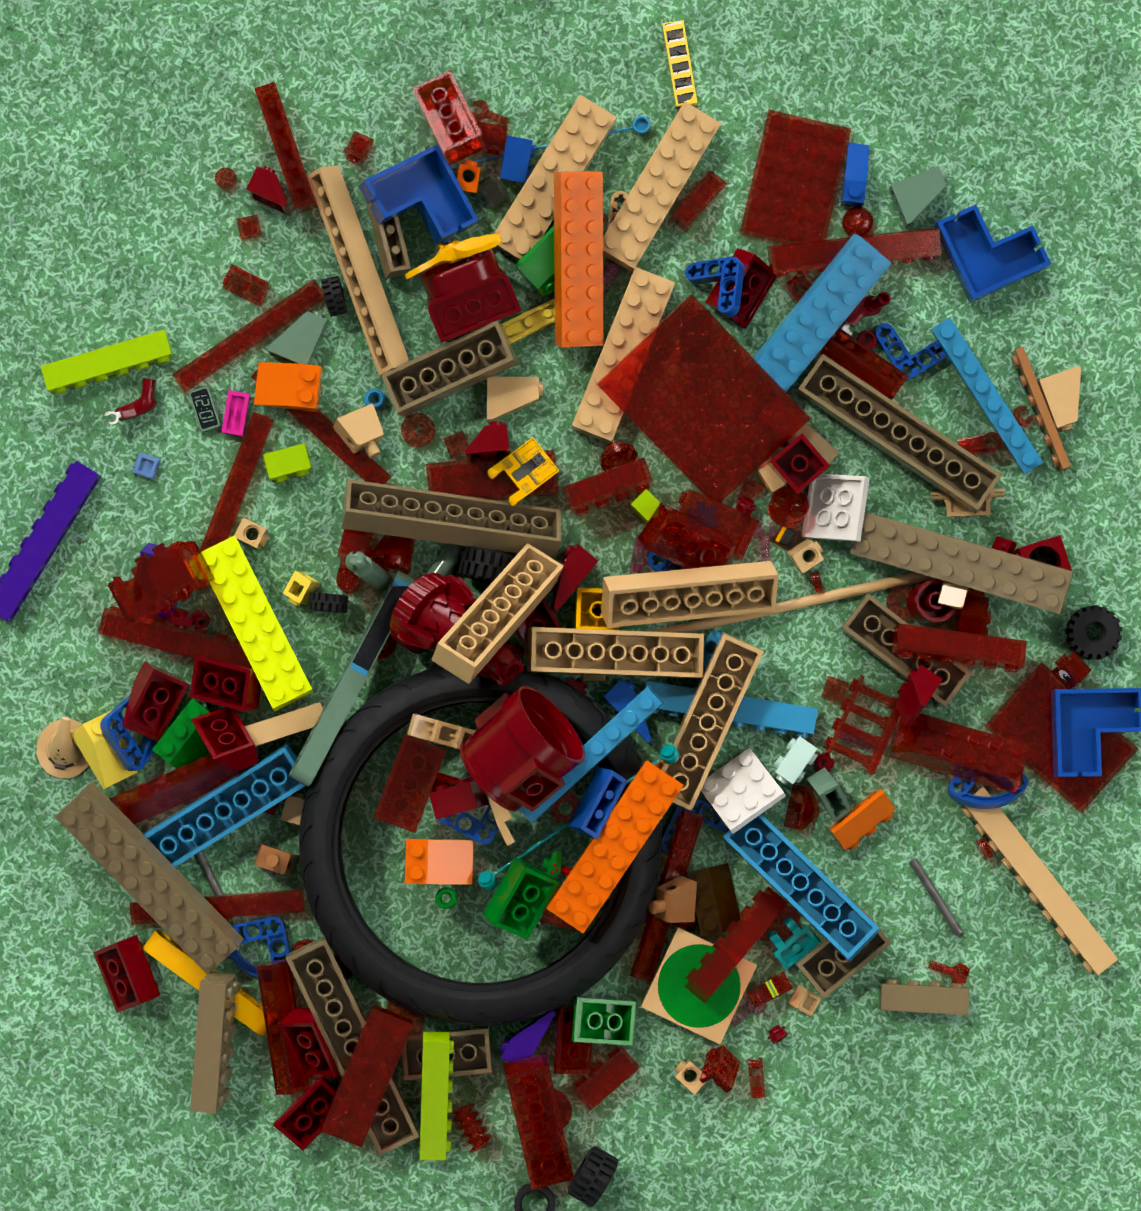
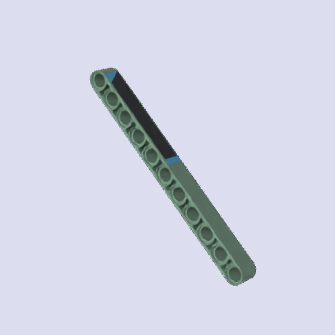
M399 570L394 574L289 773L290 777L308 787L312 783L391 633L390 621L397 601L401 598L403 592L407 590L408 586L415 582V579Z

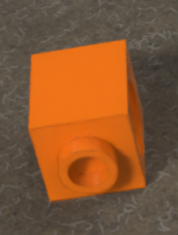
M465 160V163L459 164L457 181L463 191L478 192L482 166H477V161ZM465 170L474 172L475 178L473 181L468 182L464 179L463 174Z

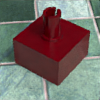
M803 433L767 463L795 496L830 467L829 463Z

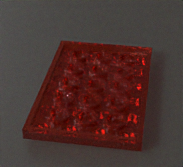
M768 110L739 234L823 253L851 128Z
M1041 662L989 719L984 727L1079 813H1082L1137 752L1138 748L1120 732L1100 733L1102 776L1054 777L1051 690L1071 688Z

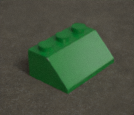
M554 226L515 265L526 283L543 298L555 290Z
M192 698L152 750L169 764L190 776L208 753L191 719L211 711Z
M515 857L483 915L492 925L528 940L560 882L536 866Z

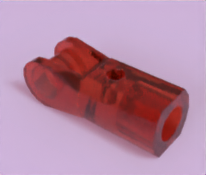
M759 1057V1060L748 1058L751 1098L766 1097L762 1057ZM760 1068V1074L752 1075V1069Z

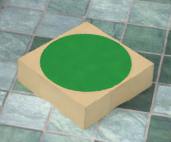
M677 926L664 953L662 963L653 977L640 1006L711 1041L721 1044L757 964Z

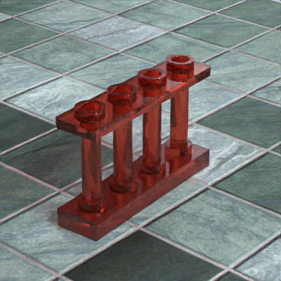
M860 675L857 679L853 678L848 689L852 692L849 698H844L840 707L843 712L840 718H835L831 729H834L832 737L828 736L826 738L823 748L826 749L824 755L827 757L833 750L861 763L865 767L863 774L871 777L877 769L900 714L895 702L900 694L897 697L893 696L891 698L862 684L865 676ZM857 693H862L888 705V708L891 709L888 717L879 716L854 704ZM849 711L880 725L879 727L882 728L880 735L874 737L844 723ZM840 731L871 744V747L874 748L871 756L868 754L865 756L837 743L836 740Z

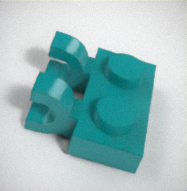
M790 916L783 921L793 933L786 941L783 942L774 930L767 934V937L776 946L772 953L786 970L820 943L806 925L800 928Z

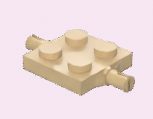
M1004 488L993 489L976 514L944 492H930V496H934L930 498L931 501L944 500L947 517L991 515L990 502L992 497H1005V493H1000L1005 491Z

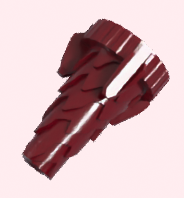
M439 573L425 574L409 585L397 601L391 616L390 634L396 642L412 653L419 654L429 650L435 652L438 642L477 599L469 586L460 577L456 578L454 575L445 576ZM503 644L478 675L492 679L500 686L505 687L517 674L522 673L524 664L515 657L516 655L512 653L510 648Z

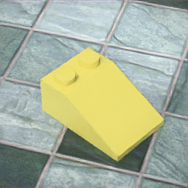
M109 712L82 724L71 733L103 790L138 772L128 771L124 768L100 728L101 720ZM121 737L119 744L120 747L124 749L126 746V742Z

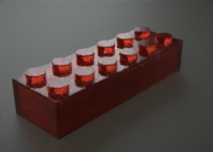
M545 450L544 452L556 466L555 451ZM508 455L426 464L429 491L497 501H508L510 496L519 491L504 470L494 479H491L487 474L491 467ZM557 474L524 499L559 495Z
M919 714L909 730L904 728L900 717L889 757L1016 794L1022 779L1030 745Z
M372 1004L322 1122V1132L362 1148L413 1027V1020Z
M546 1053L503 1063L531 1189L534 1190L574 1180Z

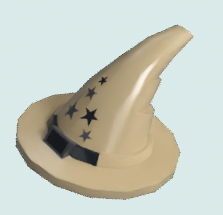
M63 716L60 720L50 723L41 732L37 741L36 754L40 765L48 774L57 778H72L80 775L89 767L85 757L71 736V733L80 727L82 723Z

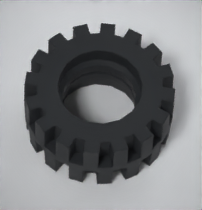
M339 276L322 279L321 285L330 316L348 313Z
M310 592L308 610L347 613L348 596Z

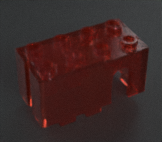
M176 541L168 547L161 543L152 549L155 554L152 557L148 558L146 554H143L135 559L137 566L131 569L134 575L132 579L122 581L121 577H113L114 580L108 583V587L126 622H136V624L143 621L146 623L151 622L157 618L156 614L173 609L175 607L174 603L177 601H185L192 597L191 593L195 590L201 591L209 586L208 582L215 578L196 541Z

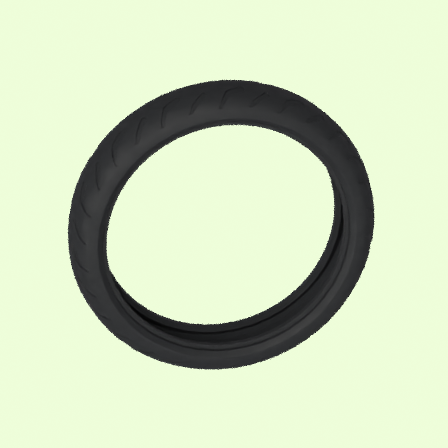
M441 666L416 673L392 684L362 705L340 728L315 778L308 787L304 799L299 831L300 867L306 896L322 934L344 965L371 990L405 1010L437 1021L474 1026L514 1023L548 1013L574 1000L575 997L585 993L599 982L626 953L646 919L649 911L648 904L653 901L657 887L662 852L660 821L611 892L599 919L574 948L547 967L529 975L492 983L455 981L417 968L390 950L375 935L359 912L348 887L342 859V828L348 799L358 776L374 752L389 737L409 724L413 713L423 716L435 710L454 705L494 703L506 692L512 695L520 687L528 686L542 693L564 714L577 732L583 745L612 720L605 710L576 688L545 673L527 672L526 667L523 668L522 673L517 674L505 687L500 686L492 679L478 674L468 684ZM627 737L597 765L599 768L613 770L628 780L637 774L643 762ZM628 783V784L625 786V788L623 789V791H622L620 797L622 796V794L624 793V791L626 790V788L628 787V785H629L630 783Z

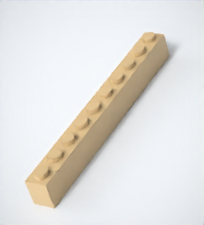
M339 165L320 167L307 177L378 374L381 375L409 362Z
M979 787L972 793V795L990 797L984 787ZM962 805L961 811L968 819L972 817L976 823L974 827L981 836L985 834L990 840L987 844L994 853L999 852L1003 857L1001 860L1003 865L1008 870L1012 869L1017 876L1014 878L1022 888L1026 886L1029 890L1028 896L1035 905L1039 903L1044 909L1041 912L1048 922H1054L1057 926L1055 931L1062 939L1066 938L1069 941L1070 945L1068 948L1076 957L1079 955L1083 959L1082 966L1089 974L1093 972L1095 975H1099L1116 962L1118 958L1000 808L976 809Z

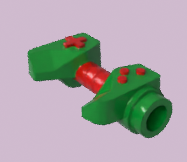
M555 850L552 858L545 857L541 868L552 877H556L559 873L568 876L572 870L562 865V851Z

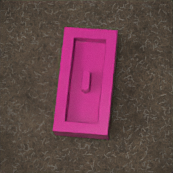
M228 390L221 433L244 437L250 401L249 393Z

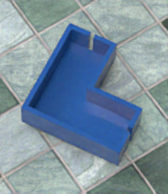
M438 144L363 180L359 185V189L367 204L372 202L370 209L379 225L416 207L436 245L445 239L453 237L455 234L457 235L473 227L479 221Z
M976 204L958 212L956 216L953 214L937 221L934 226L969 303L1041 272L1051 265L1044 247L1039 248L1036 252L1034 250L1040 245L1041 241L1033 225L994 243Z
M1141 688L1051 690L1054 777L1102 776L1100 733L1141 732V712H1135L1134 709L1141 708Z

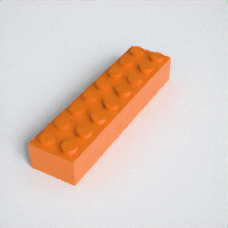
M554 171L555 345L560 347L603 346V172Z
M645 760L614 806L599 837L591 840L546 909L584 934L684 785L648 760Z

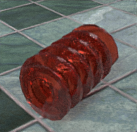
M474 1103L466 1104L451 1113L456 1114L452 1122H460L456 1129H464L460 1137L469 1138L465 1146H473L469 1153H473L489 1144L490 1142L488 1141L492 1137L491 1134H484L487 1131V1126L480 1127L483 1119H475L479 1112L471 1111L475 1107Z

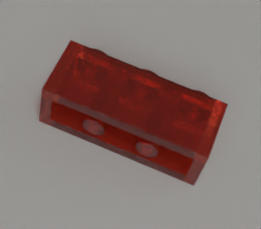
M623 1046L621 1048L614 1047L607 1054L609 1058L603 1063L598 1061L591 1068L593 1071L587 1077L582 1075L574 1082L576 1087L573 1088V1091L590 1111L640 1068V1065Z

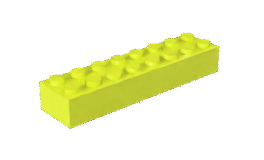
M232 536L196 554L274 712L314 693L236 536Z

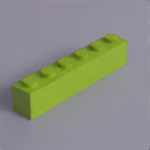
M160 330L40 367L47 391L54 393V395H61L66 393L68 388L75 387V389L87 387V383L92 381L96 383L105 382L109 376L115 374L116 377H121L129 374L128 371L132 369L141 371L148 369L149 364L156 362L158 365L170 362L169 358H173L174 354L167 332Z
M423 1032L420 1160L446 1161V1152H451V1139H447V1133H451V1119H447V1113H452V1100H448V1093L453 1091V1080L448 1079L449 1074H453V1060H449V1054H454V1041L450 1040V1032Z

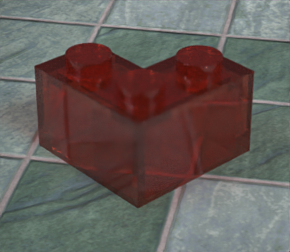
M968 588L963 608L956 609L957 624L955 638L957 649H983L984 640H988V628L986 626L991 622V612L987 611L989 599L985 597L982 591Z

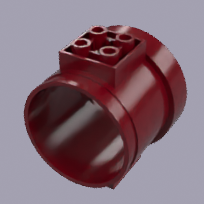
M528 686L520 687L512 695L506 692L475 719L478 730L460 745L462 761L476 784L494 802L510 811H517L524 806L533 812L565 785L562 776L569 774L585 759L583 744L568 719L547 697Z

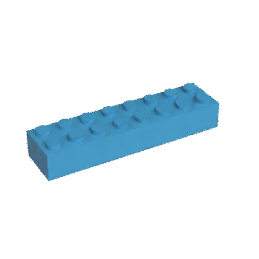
M853 234L750 360L745 369L782 398L892 263L861 236Z
M288 743L258 761V764L248 767L143 834L176 867L305 787L306 785L289 776L297 756Z
M762 814L734 834L729 830L723 836L724 841L848 962L880 932L879 927Z

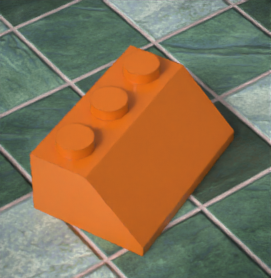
M876 789L852 809V813L838 820L827 831L843 850L849 849L851 851L860 844L859 839L862 836L866 835L868 837L877 830L875 826L881 821L886 823L894 816L892 812L895 808L882 789Z

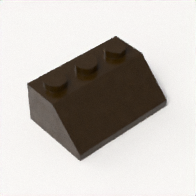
M728 863L686 872L688 879L697 882L695 915L701 937L743 927Z

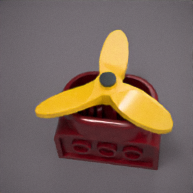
M500 234L472 237L460 242L453 238L445 239L437 244L439 251L434 258L405 274L406 280L425 271L421 276V282L428 297L426 301L428 312L441 343L522 311L506 272L499 267L495 254L491 249L502 242Z

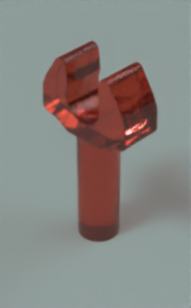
M479 100L473 102L474 106L482 109L480 114L469 112L475 122L480 123L484 119H489L505 126L508 125L510 118L489 111L486 101Z
M1019 406L1013 410V416L1019 425L1027 427L1031 424L1034 416L1031 415L1026 419H1022L1020 413L1027 406Z
M930 960L928 966L929 969L950 975L952 983L966 984V976H969L970 969L962 963L950 967Z

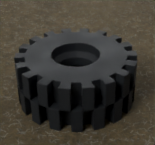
M1093 605L1081 608L1076 613H1073L1071 619L1067 621L1066 625L1068 626L1065 629V634H1067L1066 642L1070 644L1071 647L1069 648L1071 651H1075L1077 656L1084 657L1087 660L1102 659L1111 655L1118 648L1119 641L1122 640V636H1120L1122 627L1119 626L1120 620L1115 618L1113 611H1108V608L1104 606ZM1091 624L1098 625L1102 630V636L1097 641H1091L1086 636V629Z

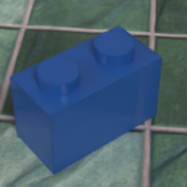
M507 135L499 178L525 183L532 171V166H528L530 157L534 158L536 145H532L533 140Z

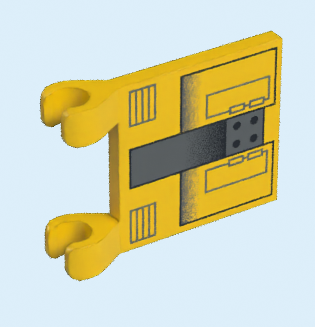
M532 437L502 461L491 467L487 474L491 479H494L503 470L519 489L508 500L512 506H515L557 474L559 470Z

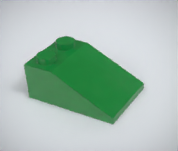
M575 997L572 1042L633 1046L636 1002Z

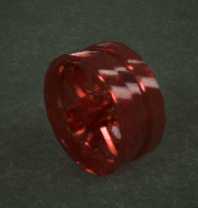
M783 487L773 493L767 507L768 514L777 525L793 528L803 522L809 509V503L802 492L795 496L788 487Z

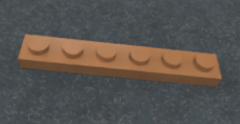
M1024 347L1015 349L1012 352L1011 361L1014 368L1019 369L1021 374L1019 381L1022 388H1026L1029 394L1027 396L1028 404L1031 408L1035 409L1037 414L1035 416L1036 424L1039 428L1042 427L1045 434L1043 436L1044 444L1047 448L1050 447L1053 454L1051 456L1052 464L1055 468L1058 467L1059 471L1067 469L1071 466Z

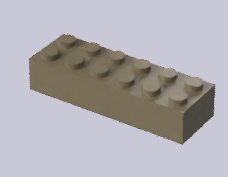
M497 320L381 374L397 414L405 417L519 364V361L503 324Z
M869 593L864 596L840 628L841 631L905 680L912 670L916 672L920 665L942 678L943 680L930 698L942 708L949 704L972 673Z
M211 971L200 981L190 1111L216 1114L230 1099L231 1088H228V1080L232 1077L230 1059L233 1058L234 1046L231 1045V1040L236 1031V1025L233 1024V1016H236L237 1003H234L235 995L238 994L239 982L236 981L237 974Z

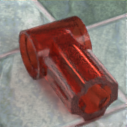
M989 432L984 435L957 439V444L973 455L992 454L1000 448L1001 437L995 432ZM993 438L996 441V447H987L985 440Z

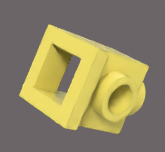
M295 571L283 594L288 596V601L296 606H300V604L307 605L310 592H314L321 583L303 572Z

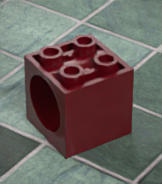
M1061 535L1020 547L1013 552L1015 555L1030 559V553L1033 550H1042L1045 554L1050 555L1054 566L1072 571Z

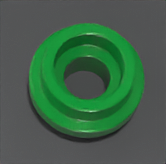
M449 887L439 889L435 895L436 904L442 909H451L457 902L456 892ZM444 894L450 895L451 899L449 902L442 900Z

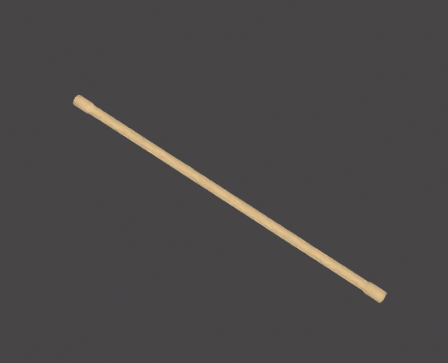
M912 571L907 574L777 602L775 611L711 617L648 632L693 633L911 583L933 580L934 577Z

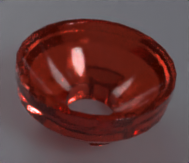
M621 440L612 441L606 445V448L601 453L599 458L600 466L606 472H616L625 469L635 462L638 453L632 444Z

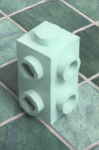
M800 736L790 740L786 746L788 750L784 757L780 755L773 765L776 768L774 771L777 774L776 779L784 785H787L788 782L794 784L795 781L799 783L805 775L803 769L807 763L811 765L818 756L815 753L818 748Z

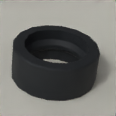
M531 1182L525 1184L518 1190L515 1196V1211H523L522 1200L527 1193L532 1191H538L546 1197L548 1202L546 1211H555L553 1192L542 1183Z

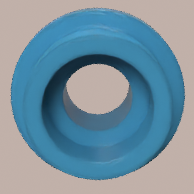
M379 389L369 390L364 397L366 406L372 404L371 398L373 396L379 397V402L373 403L375 410L381 409L386 402L384 393Z

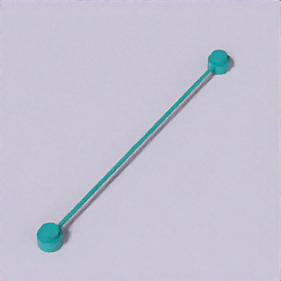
M665 745L660 751L661 757L652 764L656 765L661 760L666 764H674L678 761L680 754L674 745ZM635 775L627 780V784L632 781ZM569 821L561 827H559L558 829H556L548 836H546L545 838H543L541 841L533 845L531 848L520 854L517 858H522L530 851L541 845L543 842L551 838L553 835L564 829L568 825ZM512 861L495 873L491 871L482 872L478 878L479 885L486 891L493 890L498 884L496 875L509 867Z

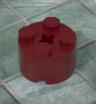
M928 580L917 584L910 591L906 604L915 620L929 625L945 621L954 614L956 609L938 603L943 582L946 581Z

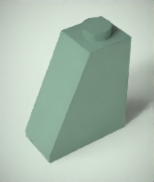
M939 166L901 180L889 187L890 194L905 228L909 227L945 189L948 182L943 170L940 171Z
M307 311L268 346V353L291 363L310 365L328 325V321L324 319L325 315L317 311H313V313Z
M825 767L806 778L814 794L834 823L853 812L839 784Z

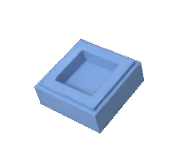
M139 452L132 473L154 480L160 459Z

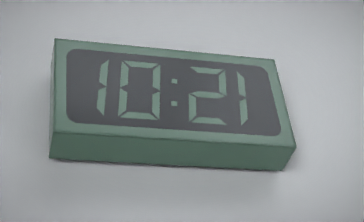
M209 386L189 391L188 395L200 432L204 433L222 427Z

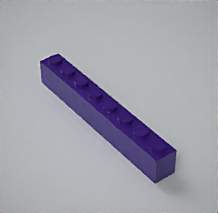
M78 461L69 465L65 472L67 475L65 480L58 483L54 490L56 494L52 501L48 500L43 507L44 513L42 517L35 520L31 527L32 533L29 537H25L20 545L21 551L18 555L12 557L8 565L10 566L6 574L3 573L0 577V617L8 622H12L101 478V475Z

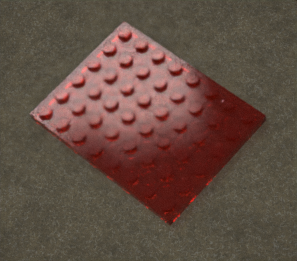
M692 294L597 383L612 401L715 506H718L811 419Z

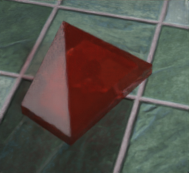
M793 784L784 827L803 831L820 814V809L812 788Z

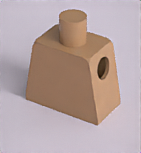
M260 842L254 865L283 875L293 876L299 855Z
M680 876L658 886L655 901H651L648 904L650 913L655 914L657 918L668 923L695 921L697 882Z

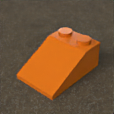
M259 362L254 405L318 412L323 376L322 367L299 363Z
M407 838L405 884L472 885L474 840Z

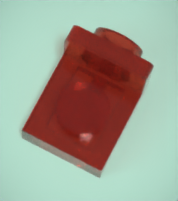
M354 131L347 148L345 147L343 150L344 155L347 156L346 159L354 164H358V162L364 164L374 139Z

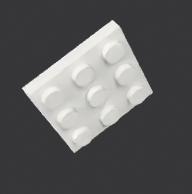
M819 475L809 484L801 537L860 542L870 478L851 475Z
M750 748L707 777L701 789L705 798L732 834L786 797L785 793Z

